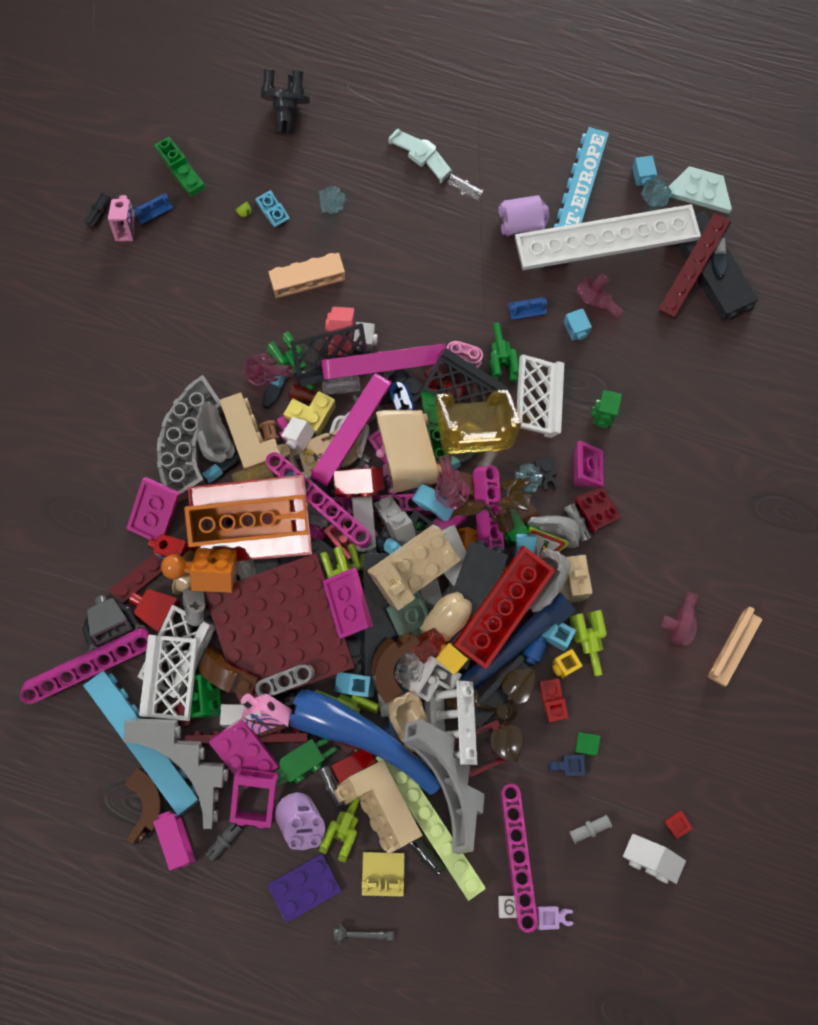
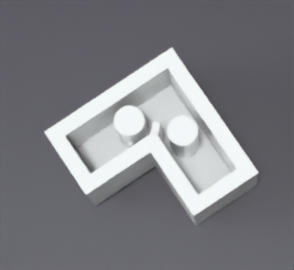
M422 651L402 686L429 702L438 685L447 690H452L456 686V681H459L462 675L460 673L454 675L436 658Z
M632 834L623 855L624 858L630 861V866L641 870V867L646 869V873L666 884L668 881L677 884L686 860L668 848L635 834Z

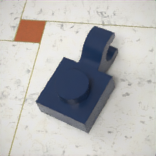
M584 755L562 756L563 762L548 763L549 771L563 770L564 777L585 776Z

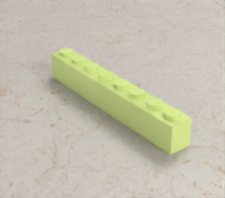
M376 757L377 762L383 760L380 757ZM384 760L409 811L469 901L485 890V886L464 854L452 852L453 837L419 785L401 770Z

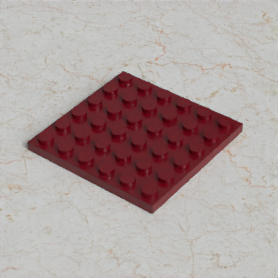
M317 553L234 582L232 593H204L226 662L241 671L258 677L256 684L260 680L303 664L311 665L315 670V676L310 682L295 688L356 668L346 638L339 639L323 585V581L326 578ZM306 668L300 670L301 678H308L309 672ZM284 675L281 678L282 685L286 687L289 685L290 679L288 676ZM268 683L263 684V692L266 694L270 692L271 687ZM255 687L251 694V696H253L254 698L259 697L256 693ZM237 693L239 703L242 705L241 699L243 695Z

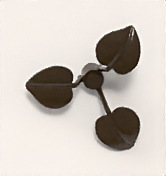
M513 478L505 480L500 484V490L507 491V497L499 500L498 506L506 509L497 511L496 516L491 508L485 504V501L481 499H473L461 503L454 509L451 515L452 517L457 515H475L486 509L491 515L493 522H497L500 532H510L515 528L511 509L528 512L532 500L529 493H516L511 496L510 494L512 491L525 489L531 480L530 478Z
M516 669L505 675L502 681V689L504 693L509 695L508 704L502 703L498 708L477 703L479 693L474 689L475 714L476 707L496 711L498 717L505 720L501 724V729H496L491 733L490 743L492 749L499 757L513 763L518 761L524 744V735L517 726L507 725L517 716V710L512 699L517 704H523L530 699L535 686V671L533 669ZM457 697L446 699L450 710L458 709Z

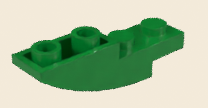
M170 137L154 145L174 178L190 197L206 189L205 184L188 164L186 157Z
M423 392L421 393L423 414L426 413L429 424L426 427L436 464L451 463L442 402L430 393Z

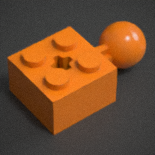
M197 548L193 562H186L182 556L171 554L163 559L161 570L165 577L172 580L183 577L185 573H190L191 591L232 593L238 570L237 550Z

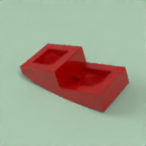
M559 678L538 681L548 722L567 719L568 713Z
M361 750L332 765V768L339 782L342 783L348 777L376 764L372 753Z

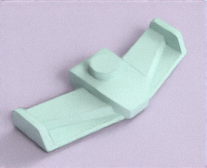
M399 129L389 137V144H394L410 151L408 157L422 167L426 163L440 180V183L453 172L435 150L436 146L430 141L417 139Z

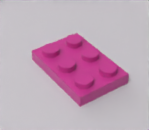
M144 477L141 481L126 529L149 540L150 538L158 539L160 534L166 535L180 493L150 478Z
M351 568L323 581L339 639L374 627L356 568Z
M242 718L209 740L210 745L234 776L238 768L272 772L279 767V763Z

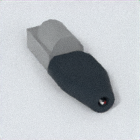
M722 238L713 253V266L717 276L720 278L725 276L728 267L725 238Z

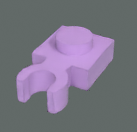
M557 906L536 907L538 930L559 929V923L566 926L573 925L572 921L565 920V915L573 913V910L565 908L559 912V907Z

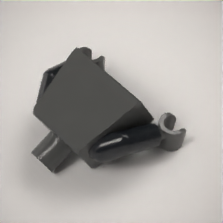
M98 596L95 599L96 605L87 610L88 617L85 619L82 632L87 645H90L89 652L98 648L96 644L100 645L132 630L133 625L135 630L139 628L146 629V627L139 624V618L128 605L122 602L116 603L114 598L107 600L105 596Z

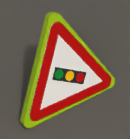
M533 527L528 529L529 534L537 536L535 554L538 557L541 551L546 548L551 549V551L560 552L569 545V542L565 539Z

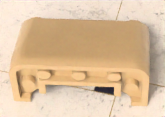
M382 410L376 412L378 428L383 441L394 492L418 488L420 484L427 486L439 483V475H442L440 464H436L426 427L429 424L427 414H423L422 410Z

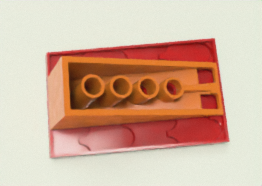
M304 474L188 487L189 506L184 508L189 547H194V553H196L197 548L237 550V561L312 554ZM229 518L233 520L231 526H228L226 523Z

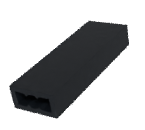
M705 210L695 214L701 235L710 221ZM698 240L676 244L686 261ZM726 246L728 267L725 276L721 278L717 276L713 266L714 255H712L698 279L699 284L721 321L726 319L732 320L742 312H750L755 308L754 305L758 301V297Z
M476 540L475 543L470 541L452 593H461L464 599L472 603V612L468 622L503 574L509 559V555L505 554L507 550L496 546L494 550L487 548V543ZM465 626L450 641L446 642L445 644L448 645L450 642L454 643L463 631V629L465 628ZM432 647L429 655L437 658L439 655L437 651L440 647ZM470 658L462 668L469 669L472 659Z
M365 550L364 554H360V582L374 626L361 631V675L372 676V661L380 645L389 637L394 642L398 641L399 638L386 609L390 604L367 572L390 555L386 551L385 553H377V550ZM405 654L396 662L394 675H405Z

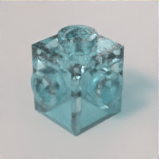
M662 178L646 180L641 196L649 206L656 208L667 205L672 190Z
M328 186L324 190H319L322 213L329 212L330 214L339 213V210H343V204H346L345 194L341 193L340 188Z
M524 464L523 466L520 465L519 471H515V478L532 477L530 478V484L522 490L523 492H536L538 485L542 484V474L539 473L540 467H535L533 464Z

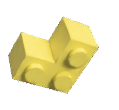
M319 391L310 406L292 399L283 414L284 418L288 423L292 417L307 421L315 431L313 436L317 437L323 431L336 408L335 399Z

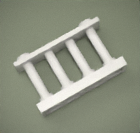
M456 681L457 689L443 691L442 686H438L429 702L424 700L427 722L455 737V739L459 738L460 751H453V757L460 759V765H477L473 682ZM457 697L458 709L444 711V699ZM458 718L459 730L445 731V719Z

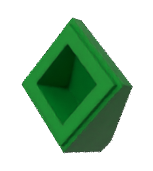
M579 732L575 753L597 756L600 736Z

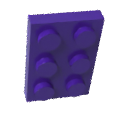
M323 853L267 885L286 923L342 891Z

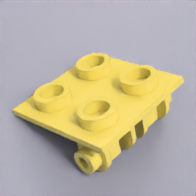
M363 852L362 895L403 896L404 853Z

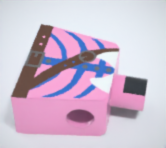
M121 195L119 199L111 200L108 221L115 241H133L134 211L129 197Z
M246 694L241 699V704L244 706L241 716L242 720L258 737L288 727L292 710L270 695L263 694L254 698L250 694Z

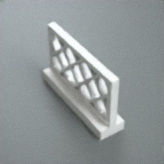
M526 355L520 356L516 427L545 434L544 437L549 438L561 433L564 380L563 362L557 361L552 363ZM525 361L529 362L534 368L531 372L525 367ZM541 366L548 367V375L546 377L540 370ZM535 371L541 378V381L536 383L531 375ZM528 378L533 386L529 390L524 384V379ZM542 382L547 387V393L545 394L539 387ZM534 388L540 396L538 400H535L530 393ZM525 395L532 403L528 408L523 402ZM541 400L546 404L545 411L538 404ZM533 406L539 413V416L534 418L529 410ZM526 413L531 421L529 424L522 423V415ZM541 417L545 422V428H542L537 422Z
M172 605L158 636H164L166 631L172 630L173 636L178 637L176 628L184 625L187 635L181 638L199 639L196 660L197 668L216 629L215 625L204 620L197 632L191 633L186 621L185 610ZM175 612L181 614L183 622L174 625L173 616ZM164 640V650L168 654L167 646L172 643L171 641L166 643ZM190 643V647L188 650L183 651L186 654V656L192 650V643ZM179 652L178 654L170 656L171 659L176 658L178 656L180 657V660L183 659ZM167 661L169 670H171L173 667ZM185 661L178 669L185 676L189 672L190 666ZM145 662L138 675V678L142 680L144 677ZM176 671L171 674L173 685L181 679L178 674L175 676ZM163 681L159 684V689L165 692L170 689L164 686ZM184 682L176 687L181 696L184 695L187 689ZM173 691L168 694L173 698H178Z
M148 635L139 716L190 721L199 639ZM164 640L171 641L175 647L168 654L164 650ZM186 642L192 643V650L186 656L180 647ZM178 650L183 659L175 665L170 656ZM167 660L173 668L165 674L161 666ZM186 661L190 668L189 672L184 676L178 667ZM176 671L181 679L173 685L168 676ZM165 680L170 689L162 694L159 690V684ZM182 682L187 686V692L183 696L176 689ZM173 691L178 700L173 705H170L165 697ZM160 701H163L168 707L162 714L156 713L157 704ZM180 702L185 707L184 716L178 715L173 709Z

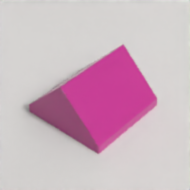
M582 441L577 442L574 448V486H604L603 450Z

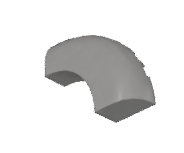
M203 375L188 385L180 397L175 399L173 406L163 420L160 436L158 437L157 466L162 485L180 493L177 502L189 497L188 487L206 485L199 467L200 446L197 439L196 422L199 407L203 402L210 401L212 406L219 410V416L224 414L219 398Z

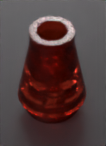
M292 384L288 398L299 402L312 403L317 393L306 387H301L299 384Z

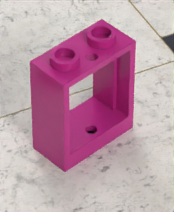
M238 768L234 776L230 822L240 826L253 825L258 828H271L274 819L279 773ZM240 785L269 789L267 815L238 811Z
M170 811L158 815V820L153 821L169 871L177 870L196 862L181 816Z

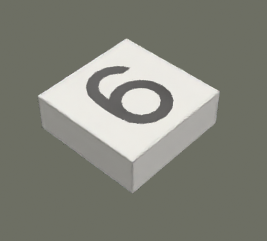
M498 896L499 918H516L514 896Z

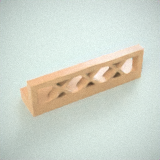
M750 606L742 611L707 676L724 687L729 683L762 621L760 617L753 614L755 609Z

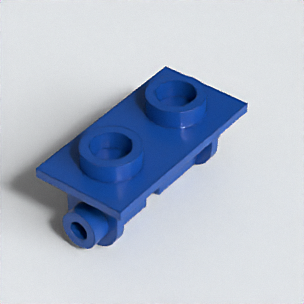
M160 194L159 197L139 207L136 206V209L133 211L142 225L173 209L169 202L168 196Z
M543 297L508 303L511 320L547 314V300Z

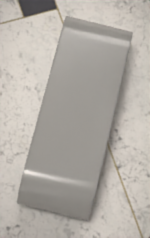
M372 496L352 497L354 518L372 536V543L368 548H359L356 545L357 553L365 552V550H376ZM360 534L357 539L358 542H363L367 538V534Z
M303 664L260 680L255 687L258 696L266 694L262 689L264 683H268L271 687L268 693L270 696L310 682L315 676V670L311 665ZM302 668H306L309 672L307 679H303L300 676ZM284 675L290 679L287 687L281 683V678Z

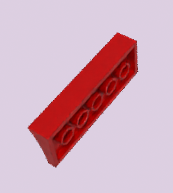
M522 546L453 645L479 666L487 669L555 572V569L528 548Z

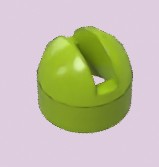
M248 202L235 209L241 217H247V214L250 215L251 207Z

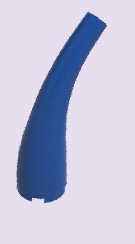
M302 689L297 694L293 704L297 705L295 714H290L291 727L370 752L401 770L429 795L434 794L441 787L436 775L413 752L352 708L336 699L309 689Z

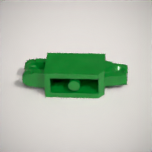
M323 738L316 744L311 739L280 759V768L274 772L279 773L277 787L288 782L293 783L295 781L298 784L307 778L305 774L311 770L315 773L324 767L322 763L326 761V758L338 751L337 747H332L324 754H321L318 748L328 744L330 739Z

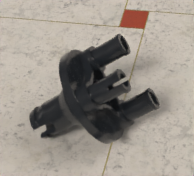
M264 69L261 98L273 101V108L276 111L275 132H282V123L284 122L285 134H291L293 114L297 110V104L310 103V97L304 95V89L302 88L304 72L293 70L292 75H288V89H275V70Z

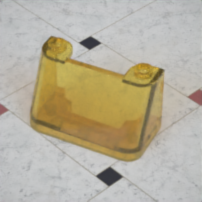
M508 390L494 391L489 395L487 402L454 404L452 395H436L435 408L441 445L444 452L464 453L504 450L510 448L515 443L522 422Z

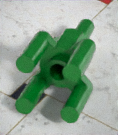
M499 322L493 324L496 342L491 344L490 374L491 377L499 381L498 376L502 375L500 367L508 365L510 382H516L518 380L517 374H519L517 352L515 349H510L509 342L503 340L501 325Z
M287 331L282 335V341L289 350L282 354L275 343L271 342L267 345V351L280 369L286 368L290 375L293 376L296 374L290 341L294 340V338ZM296 345L297 352L302 354V349L299 345ZM304 361L300 365L301 372L307 366ZM312 384L306 386V388L310 391L313 388H315V386Z

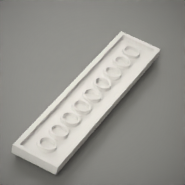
M692 204L515 234V241L522 270L695 241L699 240L701 234Z

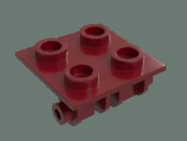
M603 486L575 497L574 501L581 516H586L584 519L585 521L588 520L586 523L590 531L593 530L594 533L599 531L601 527L622 518Z

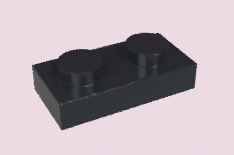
M403 369L395 370L388 378V380L392 381V384L394 382H404L408 386L414 404L421 399V393L426 392L421 389L423 385ZM397 386L396 390L400 392L403 389Z

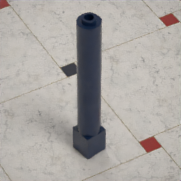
M559 592L550 605L534 614L509 636L487 669L476 663L460 677L459 681L473 682V688L478 689L554 624L559 626L575 613V608Z

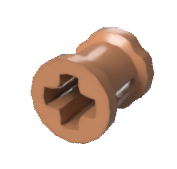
M274 420L265 421L259 425L264 435L263 442L275 438L276 442L280 440L275 430L276 422Z

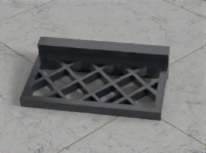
M362 323L290 341L296 370V382L301 387L331 380L324 379L322 366L320 367L316 364L322 355L332 359L336 357L339 351H342L346 354V357L353 356L352 353L357 346L362 348L363 354H368ZM359 329L360 335L357 340L350 339L349 336L352 331ZM340 334L343 336V339L337 346L331 341L335 335ZM318 339L326 341L321 350L313 347ZM347 339L354 343L349 352L342 349ZM304 343L308 347L303 355L297 352L296 345ZM329 344L336 348L331 357L324 353ZM311 348L318 352L313 362L306 358ZM304 360L311 363L308 370L301 372L300 365Z
M446 348L439 352L438 359L421 389L485 427L501 396L506 393L508 387ZM441 362L448 366L449 373L440 375L438 367ZM461 373L465 383L456 385L453 374ZM450 375L452 386L443 388L441 377ZM437 378L440 389L434 391L428 385L432 379ZM475 382L478 384L480 392L471 395L469 384ZM465 385L468 396L459 398L457 387ZM453 388L456 399L448 400L444 390ZM491 392L496 397L492 403L487 404L484 393ZM481 394L483 405L474 407L472 397ZM469 398L471 409L464 410L461 407L460 400ZM484 407L486 415L481 420L477 418L475 410Z

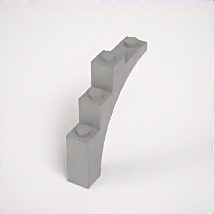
M391 496L373 503L391 538L397 541L401 547L416 537L413 522L405 511H401ZM435 578L419 590L430 613L439 599L442 598L438 579Z
M128 718L124 724V742L140 744L154 749L176 763L190 779L197 792L203 812V829H212L214 822H218V810H215V802L219 801V789H216V787L222 788L224 781H228L229 770L225 769V763L201 762L205 756V748L201 747L202 741H177V738L181 736V726H178V720Z
M422 719L408 722L405 725L403 743L414 749L427 762L436 775L446 797L452 822V852L456 854L472 852L474 849L477 815L483 814L485 794L468 786L470 766L460 765V760L453 757L455 737Z

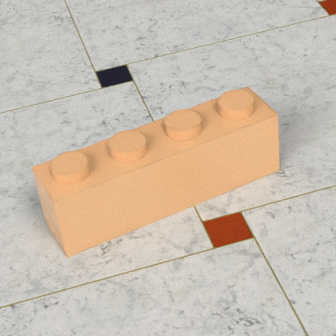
M329 253L324 257L311 258L305 262H295L290 266L276 267L268 271L276 298L345 280V271L339 253Z

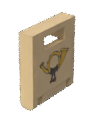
M324 433L310 439L304 450L290 448V463L299 470L296 458H300L304 472L301 473L310 477L313 469L331 443V440H327L330 438L329 433Z

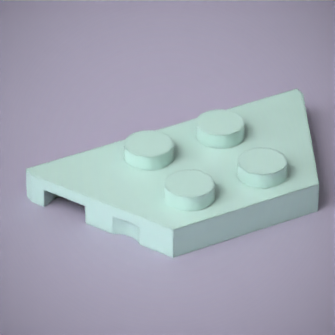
M689 166L664 192V196L727 214L732 209L724 176Z

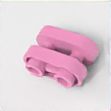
M452 341L447 345L448 350L480 369L483 352L479 347L460 341Z

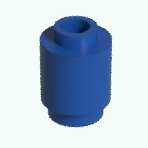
M539 636L526 647L522 654V657L525 658L524 662L534 666L536 663L540 664L547 647V640Z

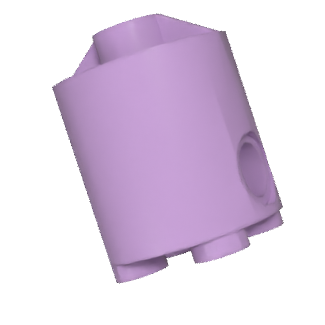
M539 195L504 200L498 207L499 216L503 217V224H501L502 235L507 237L520 233L544 230L549 220L548 206Z
M296 792L282 798L276 807L275 817L289 847L296 850L318 847L324 836L325 823L311 797L304 793Z

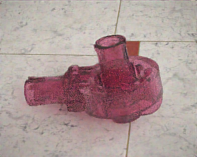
M602 273L596 279L585 276L579 282L576 289L581 299L592 306L607 309L617 319L625 309L612 300L613 295L607 293L604 288L605 284L609 282L608 277Z
M259 353L247 358L244 365V374L251 384L261 386L269 384L271 381L276 382L278 377L275 376L292 377L294 372L288 370H294L292 365L270 364L277 363V359H271L267 354Z
M444 455L445 460H443V456L439 457L442 472L440 473L441 476H437L438 483L435 487V497L443 507L455 509L466 502L469 496V487L461 478L460 472L458 470L453 471L451 456Z
M688 592L686 594L683 606L677 609V613H679L677 620L665 615L661 622V627L672 631L670 642L676 645L686 646L691 644L697 632V622L695 620L697 614L694 608L698 595Z

